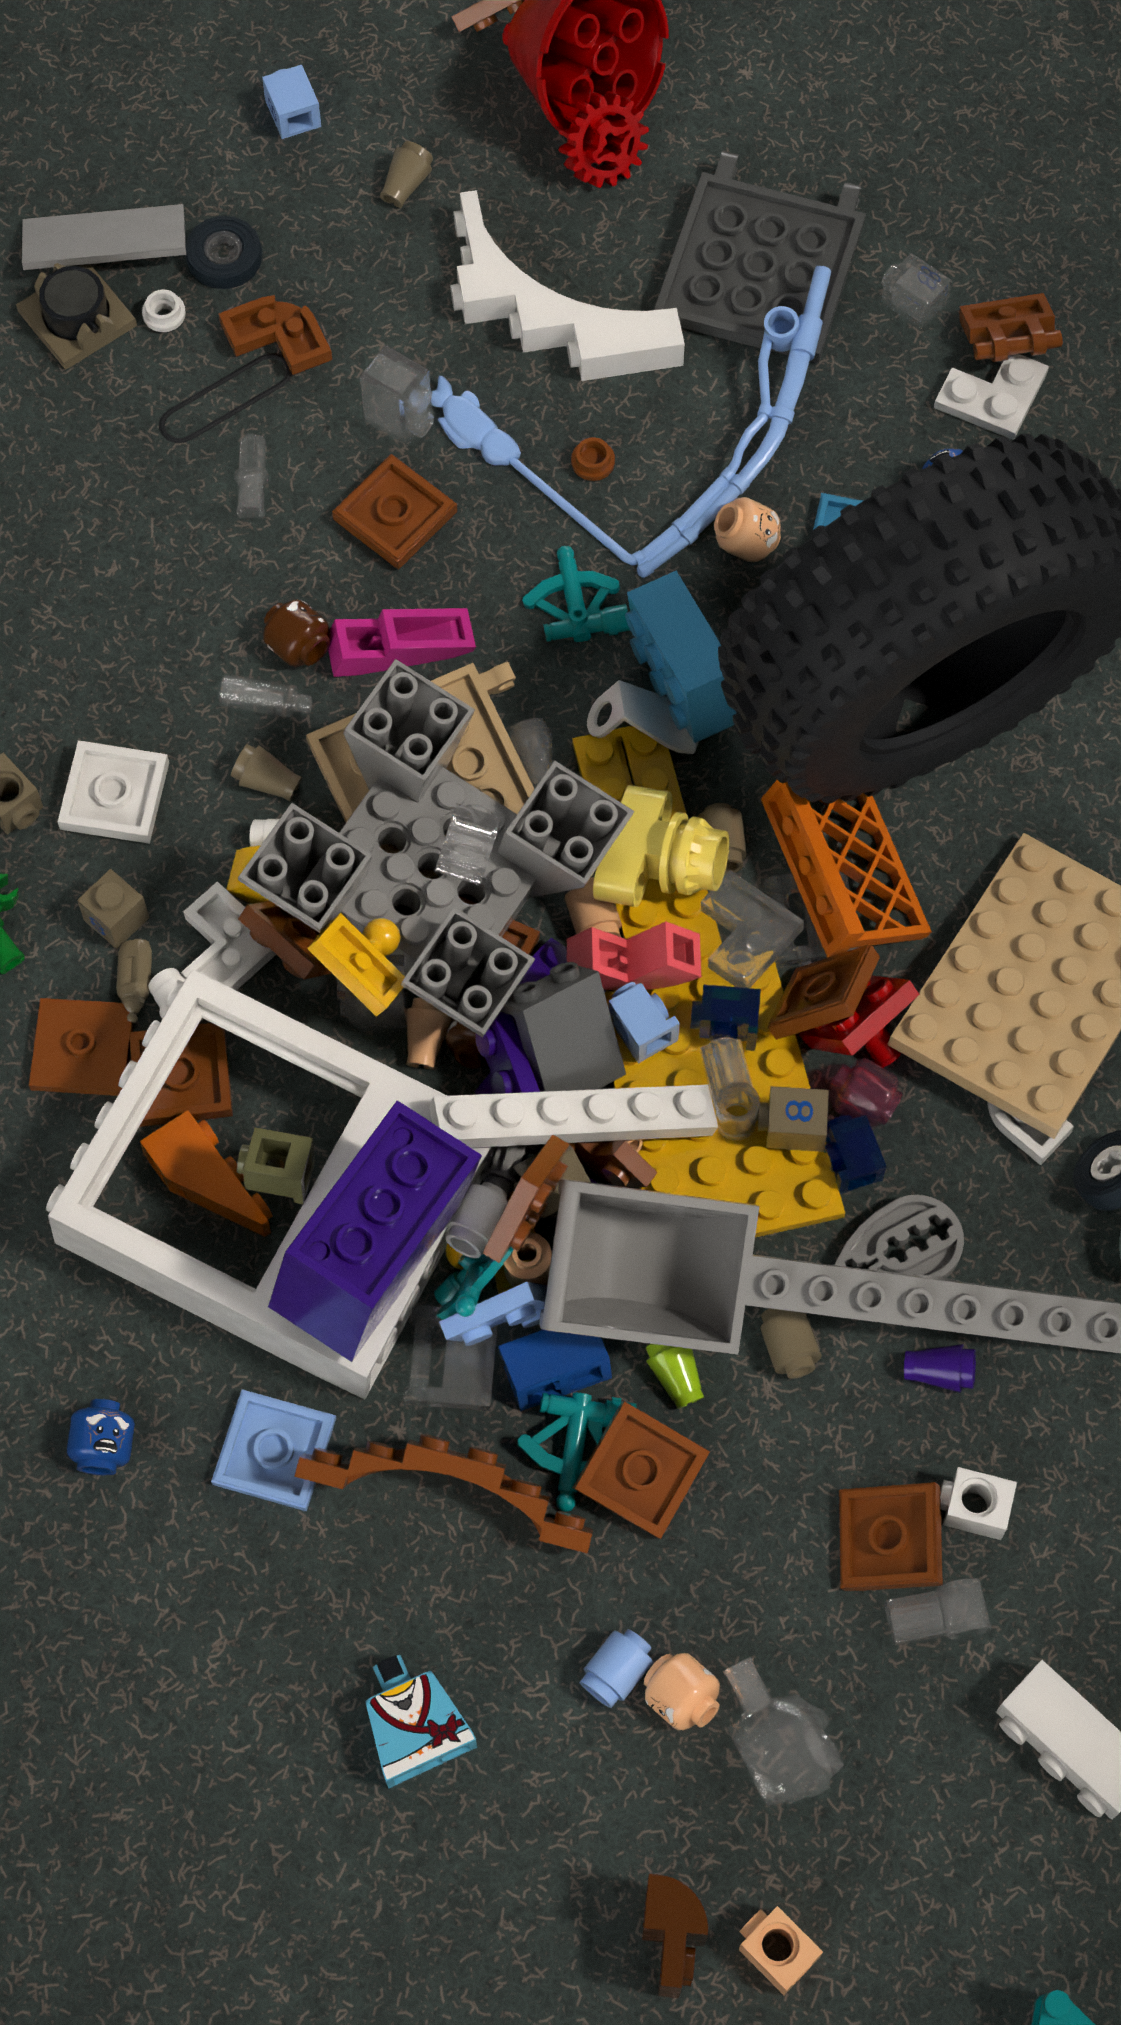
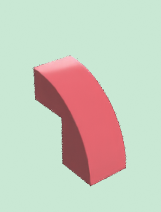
M666 921L628 939L593 927L566 939L567 962H574L578 966L599 971L604 990H618L630 982L642 983L646 990L683 984L702 977L700 934Z

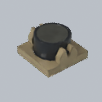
M59 263L54 264L52 274L46 276L44 272L39 273L34 285L36 292L16 304L19 314L65 370L137 326L135 317L91 264L69 267Z

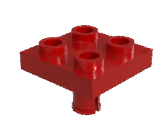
M872 975L853 1016L803 1031L799 1035L814 1050L853 1056L864 1046L877 1067H886L897 1060L902 1053L888 1046L891 1035L885 1026L920 994L910 980Z

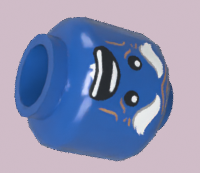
M94 1399L90 1401V1407L79 1409L72 1414L67 1456L77 1463L78 1471L93 1475H114L117 1468L129 1462L135 1423L131 1416L119 1411L120 1403L106 1399Z

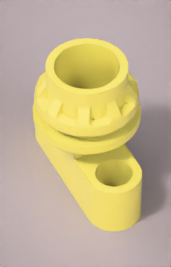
M628 785L621 803L632 809L634 813L596 869L593 883L594 899L638 907L649 878L659 880L660 889L663 893L672 894L676 889L678 893L691 895L702 889L716 892L721 886L727 867L729 855L728 832L714 829L703 818L693 816L689 819L688 815L682 812H676L670 820L672 812L671 792Z

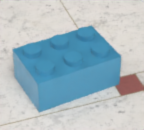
M673 571L627 592L630 611L625 613V618L634 638L630 639L632 650L640 664L647 662L652 671L649 672V677L658 696L666 695L671 703L668 705L669 712L678 730L686 728L693 742L696 743L733 726V715L737 712L729 707L721 688V681L724 680L718 659V647L721 644L678 572Z

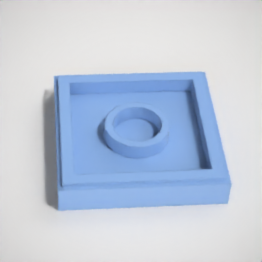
M242 1389L211 1480L212 1485L307 1511L316 1482L294 1477L298 1460L304 1453L312 1455L314 1448L327 1449L336 1421V1415Z

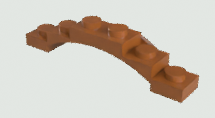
M421 1434L419 1442L409 1440L406 1449L399 1450L383 1443L367 1441L366 1448L357 1446L353 1450L349 1465L341 1463L342 1454L321 1448H314L312 1455L302 1454L298 1460L294 1477L339 1489H344L348 1484L359 1478L384 1470H420L450 1475L477 1484L519 1508L533 1522L540 1535L539 1541L583 1553H588L593 1529L584 1526L585 1518L562 1511H556L555 1519L546 1517L545 1513L550 1497L540 1494L542 1486L524 1480H512L504 1474L506 1464L498 1463V1454L492 1451L469 1447L468 1454L449 1450L450 1441Z

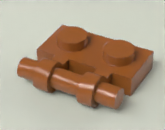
M1044 293L960 306L959 320L969 343L973 344L976 361L992 358L993 362L1008 360V355L1030 352L1031 356L1046 354L1047 349L1062 347V334L1060 330H1055V315Z

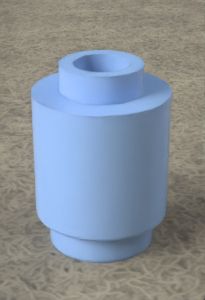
M627 1629L624 1634L614 1630L584 1667L586 1674L581 1679L580 1684L602 1704L612 1708L617 1700H625L653 1664L652 1659L647 1655L651 1650V1646L630 1629Z

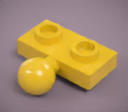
M340 913L329 922L307 948L375 1016H378L387 1009L404 988L401 983L405 976L385 957L393 953L400 943V931L396 924L389 919H374L365 926L363 933H361Z

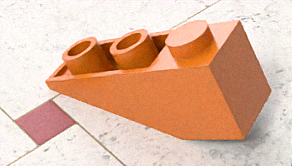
M187 1110L140 1141L144 1156L169 1191L264 1237L271 1233L268 1219L273 1217L269 1207L258 1193L252 1196L249 1195L241 1184L244 1181L243 1174L237 1173L236 1161L231 1156L223 1159L215 1148L219 1140L204 1119L197 1123L189 1110Z

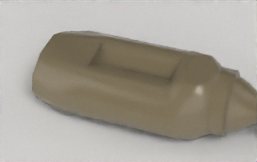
M145 939L125 941L121 944L118 952L116 990L121 1003L130 1012L127 1015V1020L132 1021V1024L138 1021L136 1014L144 1007L145 1000L150 993L148 985L151 981L152 950L149 941Z

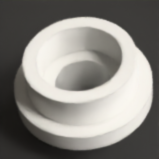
M169 290L154 291L147 297L142 307L145 324L157 332L175 330L183 323L186 316L183 301ZM162 309H168L171 311L166 315L157 314L158 311Z

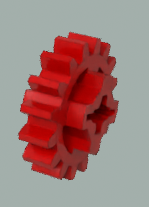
M607 91L605 96L592 92L590 104L579 99L576 102L579 112L576 115L567 112L565 115L571 125L569 128L560 129L559 131L560 135L567 138V143L559 147V152L570 156L565 161L564 166L575 172V178L601 188L604 181L611 186H616L618 174L629 179L631 173L628 167L631 163L638 166L642 164V161L636 155L638 150L648 149V144L640 141V137L649 132V128L638 123L644 116V113L633 107L634 102L624 96L620 97V95L611 91ZM604 113H617L615 116L608 114L606 117H602V114ZM603 161L606 162V164L601 166H591L593 163L600 165Z

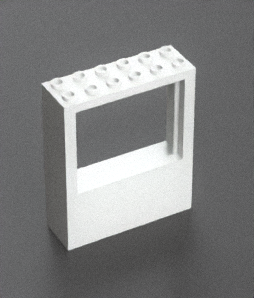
M191 969L185 982L178 980L172 987L166 1000V1006L169 1009L162 1021L154 1020L148 1028L142 1042V1046L146 1048L138 1062L136 1063L131 1060L124 1069L118 1084L122 1090L115 1102L107 1101L99 1112L95 1121V1128L98 1131L90 1145L82 1143L75 1153L70 1169L74 1170L66 1186L59 1184L51 1194L46 1211L50 1212L48 1218L54 1242L273 1355L365 1400L446 1249L449 1223L412 1273L401 1294L352 1362L270 1309L268 1304L285 1251L394 1103L398 1100L432 1122L429 1110L432 1098L434 1096L447 1095ZM202 1018L361 1097L352 1117L304 1201V1205H302L256 1289L93 1207ZM496 1147L472 1148L480 1153L482 1157L470 1185H480L482 1182V1171L489 1168Z

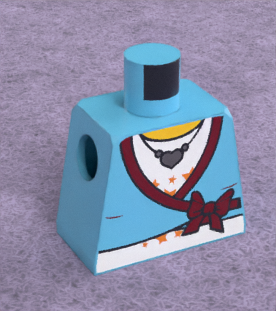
M401 1655L389 1657L373 1667L383 1692L370 1697L365 1702L383 1776L388 1789L477 1748L476 1738L432 1671L425 1672L411 1679Z

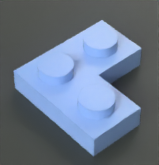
M526 1281L478 1303L471 1316L462 1317L457 1313L439 1321L446 1340L464 1341L465 1346H470L490 1338L493 1335L491 1328L507 1322L509 1326L522 1323L523 1328L538 1325L541 1310L545 1306L547 1285Z

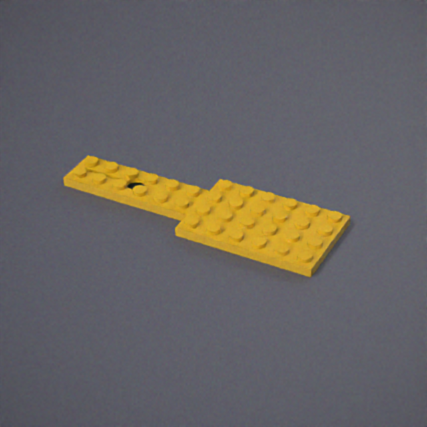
M633 726L614 729L602 738L594 737L591 734L572 738L580 776L619 802H621L628 785L634 784V786L668 791L672 794L670 820L676 812L686 813L669 748H666ZM629 769H630V772H631L633 784H632V781H631ZM649 878L638 907L615 903L622 923L621 932L623 938L633 937L665 921L700 934L702 977L675 986L647 990L649 995L656 993L663 1001L669 1018L675 1016L680 1023L678 1041L638 1064L614 1028L626 1075L613 1081V1087L618 1089L708 1085L718 1128L713 1136L643 1139V1144L638 1154L658 1173L647 1187L639 1188L642 1190L760 1206L755 1238L844 1218L845 1210L826 1142L823 1152L766 1148L767 1132L758 1131L759 1102L768 1103L771 1086L811 1089L796 1035L793 1034L776 1040L767 1028L784 993L773 954L728 964L708 890L702 889L691 895L680 894L677 889L672 894L663 893L660 889L659 880ZM607 990L605 992L608 1008L609 1000L612 999V995L617 990H613L612 992L610 990Z

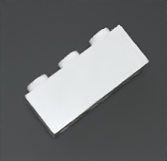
M1041 1660L997 1709L996 1713L1002 1718L999 1725L1016 1743L1022 1745L1027 1741L1041 1754L1038 1762L1052 1777L1059 1781L1066 1777L1080 1790V1793L1077 1795L1078 1800L1092 1814L1101 1817L1105 1813L1109 1818L1114 1819L1121 1812V1731L1049 1665Z

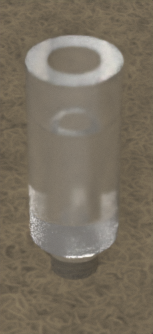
M225 674L221 683L219 704L223 707L292 718L294 711L310 713L312 696L299 694L296 685Z

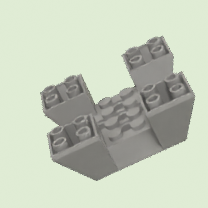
M395 659L343 733L368 786L369 791L339 833L291 803L238 876V881L318 932H322L329 922L340 913L361 933H363L365 926L374 919L385 918L391 920L400 931V943L393 953L385 957L401 973L406 975L401 985L483 1038L535 960V958L502 938L528 898L584 888L632 817L634 811L555 760L518 814L506 808L446 769L475 709ZM456 834L460 836L464 842H452L445 837V835ZM390 844L395 846L400 852L394 854L387 853L380 846ZM423 869L432 870L439 878H426L419 871ZM459 895H471L478 903L467 904L459 898ZM405 905L412 909L414 914L402 915L394 907Z

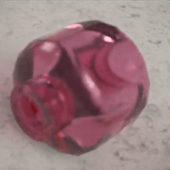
M864 1057L856 1060L851 1067L843 1063L828 1087L836 1092L833 1098L834 1110L867 1129L872 1128L877 1123L885 1125L903 1095L901 1091L897 1090L899 1081L895 1074Z

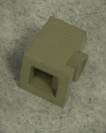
M255 1127L250 1145L243 1144L241 1146L237 1161V1173L243 1174L245 1189L290 1197L294 1199V1203L304 1205L315 1164L313 1138Z

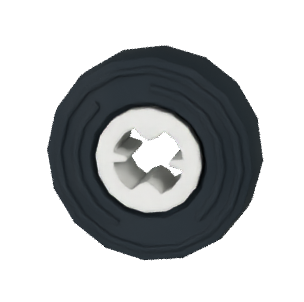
M1121 1130L1105 1134L1094 1141L1081 1154L1074 1167L1073 1182L1079 1195L1085 1202L1098 1210L1111 1211L1121 1208Z

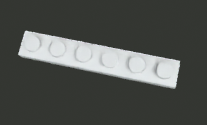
M708 1085L434 1096L429 1104L432 1123L470 1148L546 1144L552 1135L567 1143L713 1136L718 1128Z

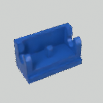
M541 1330L498 1346L505 1365L503 1366L520 1411L539 1405L543 1393L564 1396L612 1378L609 1355L601 1337Z

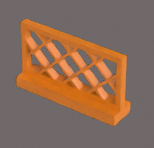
M776 780L763 795L761 801L827 958L847 952L850 948L926 938L932 931L873 796L868 797L862 793L857 797L860 804L859 811L840 798L833 803H825L820 799L819 801L826 805L822 814L812 809L809 800L805 797H800L792 791L788 781L782 784ZM832 810L852 822L849 832L828 819ZM859 827L873 836L877 845L876 849L871 848L855 837ZM822 831L842 844L838 854L828 847ZM849 849L869 861L866 871L845 859ZM876 867L890 875L894 884L892 889L872 877ZM839 871L859 883L855 893L845 887ZM866 888L886 901L882 911L862 899ZM893 906L907 915L911 926L905 927L889 916ZM856 911L876 923L874 930L864 931Z

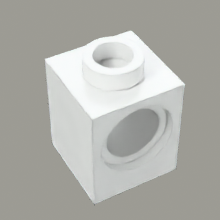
M958 1467L953 1481L943 1480L940 1491L941 1510L946 1511L943 1525L1002 1540L1007 1530L1017 1482ZM969 1493L980 1495L987 1504V1510L981 1513L969 1511L963 1505L962 1496Z

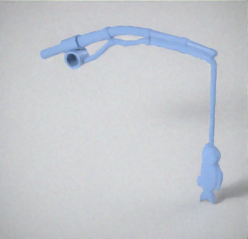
M825 266L815 267L804 312L799 317L793 309L786 306L775 307L766 314L764 318V336L758 358L761 404L757 418L745 429L728 467L719 474V477L680 518L672 522L668 529L641 551L638 550L633 554H629L518 460L521 452L517 443L509 434L498 429L494 421L479 408V401L474 393L464 391L461 396H454L447 379L443 376H438L437 389L425 392L424 397L431 405L443 409L444 417L438 418V422L448 438L458 448L481 450L484 460L494 466L512 465L621 561L631 566L638 565V576L645 578L654 573L655 569L686 546L699 538L698 535L715 520L719 510L748 489L752 481L770 461L785 437L788 425L793 421L794 408L804 384L809 361L813 360L823 324L820 316L831 270ZM771 349L779 352L790 350L784 380L776 404L772 407L770 405L768 372ZM770 418L769 430L758 450L739 474H735L740 466L743 452L752 437Z

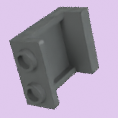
M574 962L559 964L550 970V975L536 982H526L518 985L500 1011L512 1015L516 1020L522 1046L540 1092L595 1090L626 1075L599 971L578 966Z

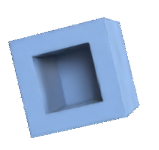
M302 65L289 69H280L273 74L262 77L265 101L282 139L321 127L319 102Z

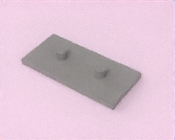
M183 204L23 219V270L52 268L56 263L64 266L186 255Z

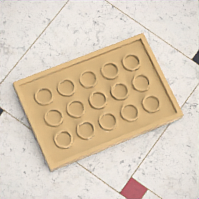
M1023 833L920 990V995L913 1001L890 1036L888 1046L1055 1139L1121 1032V885Z

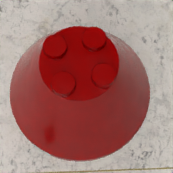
M525 0L517 9L512 21L505 26L502 37L504 44L508 46L512 63L549 122L559 132L560 129L569 128L571 125L565 117L567 112L574 115L579 112L576 103L579 99L590 104L592 92L605 96L607 91H611L620 95V97L624 96L634 102V108L644 113L656 94L665 70L666 63L660 61L663 38H669L666 12L661 0ZM615 112L604 113V114H602V117L604 118V117H606L608 114H610V115H612V116H615L617 113H615Z

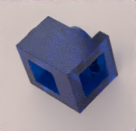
M704 984L702 1001H692L690 1029H698L699 1038H709L715 1044L730 1045L737 1041H746V1050L755 1051L761 989Z
M844 1115L827 1123L828 1144L824 1146V1153H827L829 1156L831 1171H839L836 1184L840 1194L883 1181L887 1166L867 1116L863 1115L852 1119L851 1115Z

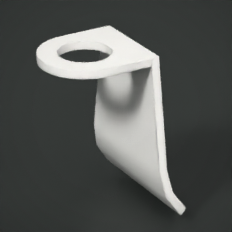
M620 680L597 698L590 709L587 719L589 733L597 738L605 737L625 721L666 748L678 753L694 754L699 741L693 742L686 728L678 730L669 712L668 705L671 703L667 696L659 697L657 693ZM611 703V715L608 721L599 727L597 724L598 714L604 705Z

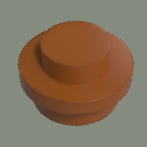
M595 437L587 438L574 448L571 456V465L579 477L589 481H597L606 478L613 471L615 454L604 440Z

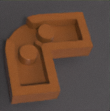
M275 295L261 297L218 313L221 327L236 357L277 342L292 375L332 360L331 349L316 318L306 305L300 308L291 303L277 302Z
M625 1140L569 1143L582 1165L612 1185L627 1188L647 1187L658 1173Z

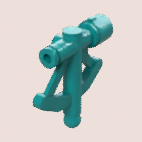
M561 546L557 550L560 574L542 580L522 599L523 606L526 609H533L536 606L560 620L550 624H543L547 642L573 637L575 642L588 641L591 638V633L604 631V634L609 633L610 636L616 635L619 632L630 631L625 618V613L628 612L626 604L606 607L602 610L599 609L608 593L616 594L619 592V581L595 571H578L574 551L569 546ZM581 587H593L599 590L587 610ZM564 590L568 613L544 599L552 593Z
M511 1247L500 1263L483 1253L479 1258H470L462 1255L458 1260V1264L463 1269L460 1272L455 1271L453 1274H450L434 1291L435 1298L442 1305L436 1315L441 1320L457 1313L462 1317L471 1316L475 1311L481 1290L493 1278L514 1249Z
M573 1392L572 1397L555 1394L548 1395V1393L542 1394L540 1412H547L548 1414L561 1417L532 1438L527 1434L521 1435L517 1440V1446L540 1468L560 1475L557 1490L560 1494L556 1498V1506L560 1511L569 1512L576 1504L574 1494H577V1490L573 1489V1486L587 1461H582L587 1428L596 1444H598L603 1435L602 1427L607 1428L621 1404L622 1398L611 1397V1400L601 1403L591 1401L592 1395ZM627 1402L636 1408V1403ZM568 1424L563 1458L548 1454L540 1444Z

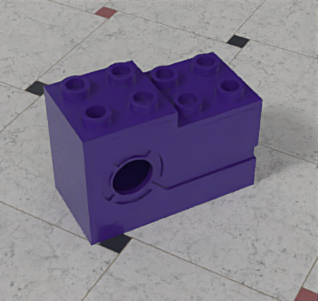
M397 1100L285 1251L268 1307L352 1362L401 1294L412 1273L461 1206L482 1155Z

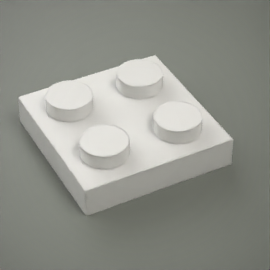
M78 740L57 821L60 830L150 844L169 766L168 755Z

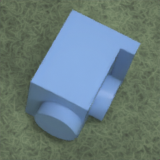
M630 982L620 987L612 995V999L609 1000V1012L613 1027L638 1064L678 1041L679 1021L675 1016L669 1018L668 1011L661 998L656 993L649 995L642 983Z

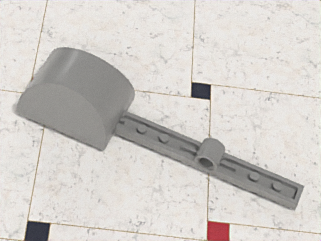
M567 1179L559 1181L558 1193L560 1194L545 1306L541 1310L539 1320L540 1328L543 1330L738 1355L745 1305L1121 1353L1120 1302L967 1283L931 1275H906L754 1255L753 1249L760 1206Z

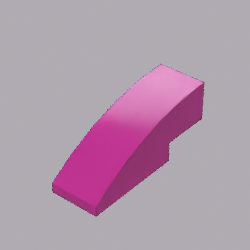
M467 608L382 609L378 619H335L329 632L331 641L328 652L333 677L385 671L388 670L395 659L406 666L451 659L473 652L476 645Z

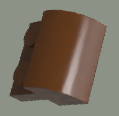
M649 1874L642 1940L663 1942L658 1996L679 1998L682 1986L691 1987L694 1976L696 1948L686 1947V1945L705 1946L708 1937L707 1916L699 1898L688 1886L672 1877Z

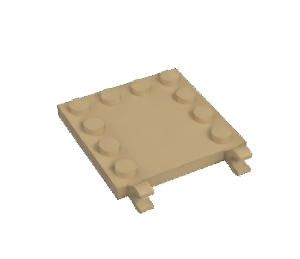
M509 662L497 665L481 674L478 673L474 663H471L431 680L437 686L475 709L446 769L518 814L534 791V787L489 696L490 694H498L514 687L513 680L516 677ZM355 714L306 735V740L345 822L348 821L369 791L343 734L344 729ZM456 834L445 835V837L452 842H464L463 839ZM390 844L380 846L387 853L394 854L400 852L395 846ZM423 869L419 871L426 878H439L432 870Z

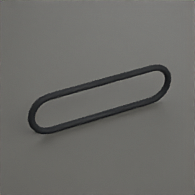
M267 353L259 356L170 408L162 415L159 421V430L162 436L174 443L190 441L283 387L292 376L284 357L276 353ZM275 358L284 363L286 367L284 379L189 436L176 438L167 433L165 422L172 413L263 360Z

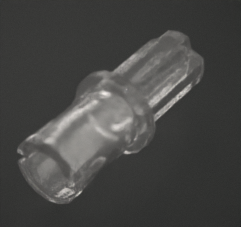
M247 433L244 438H241L239 469L234 473V479L238 483V507L236 508V513L239 518H263L265 516V484L269 482V473L265 470L266 440L263 436L255 435L254 433Z

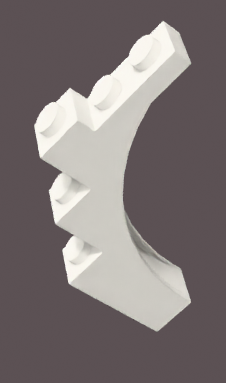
M477 190L460 193L461 210L453 211L457 237L465 236L467 246L460 247L462 265L457 266L458 284L450 285L454 311L462 310L465 324L509 318L512 339L520 338L523 352L567 346L570 367H579L581 381L683 366L685 343L677 308L650 311L617 310L582 303L556 293L522 272L494 243L483 224Z

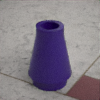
M963 1344L905 1352L904 1380L918 1381L959 1393L962 1392V1388L974 1389L976 1373L975 1349H964Z

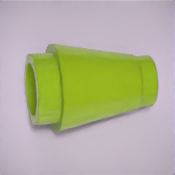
M650 1344L646 1347L650 1357L646 1362L672 1401L675 1402L677 1409L704 1398L693 1349Z

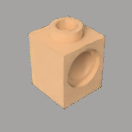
M778 1906L769 1915L760 1909L739 1931L746 1938L741 1943L739 1951L783 1995L792 1988L823 1953ZM770 1934L783 1935L790 1943L791 1955L783 1961L771 1960L763 1951V1939Z

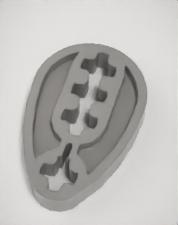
M925 1195L903 1196L876 1211L858 1227L845 1243L835 1265L846 1267V1265L852 1264L854 1268L863 1267L865 1269L869 1267L868 1270L947 1278L957 1267L963 1251V1229L958 1217L943 1202ZM932 1220L938 1225L946 1223L949 1226L945 1234L946 1240L941 1241L937 1235L931 1236L926 1240L925 1251L921 1252L916 1246L907 1249L904 1255L905 1262L900 1263L895 1257L890 1259L885 1257L889 1248L888 1243L893 1242L896 1247L904 1246L909 1240V1232L914 1231L917 1236H923L929 1231L930 1221Z

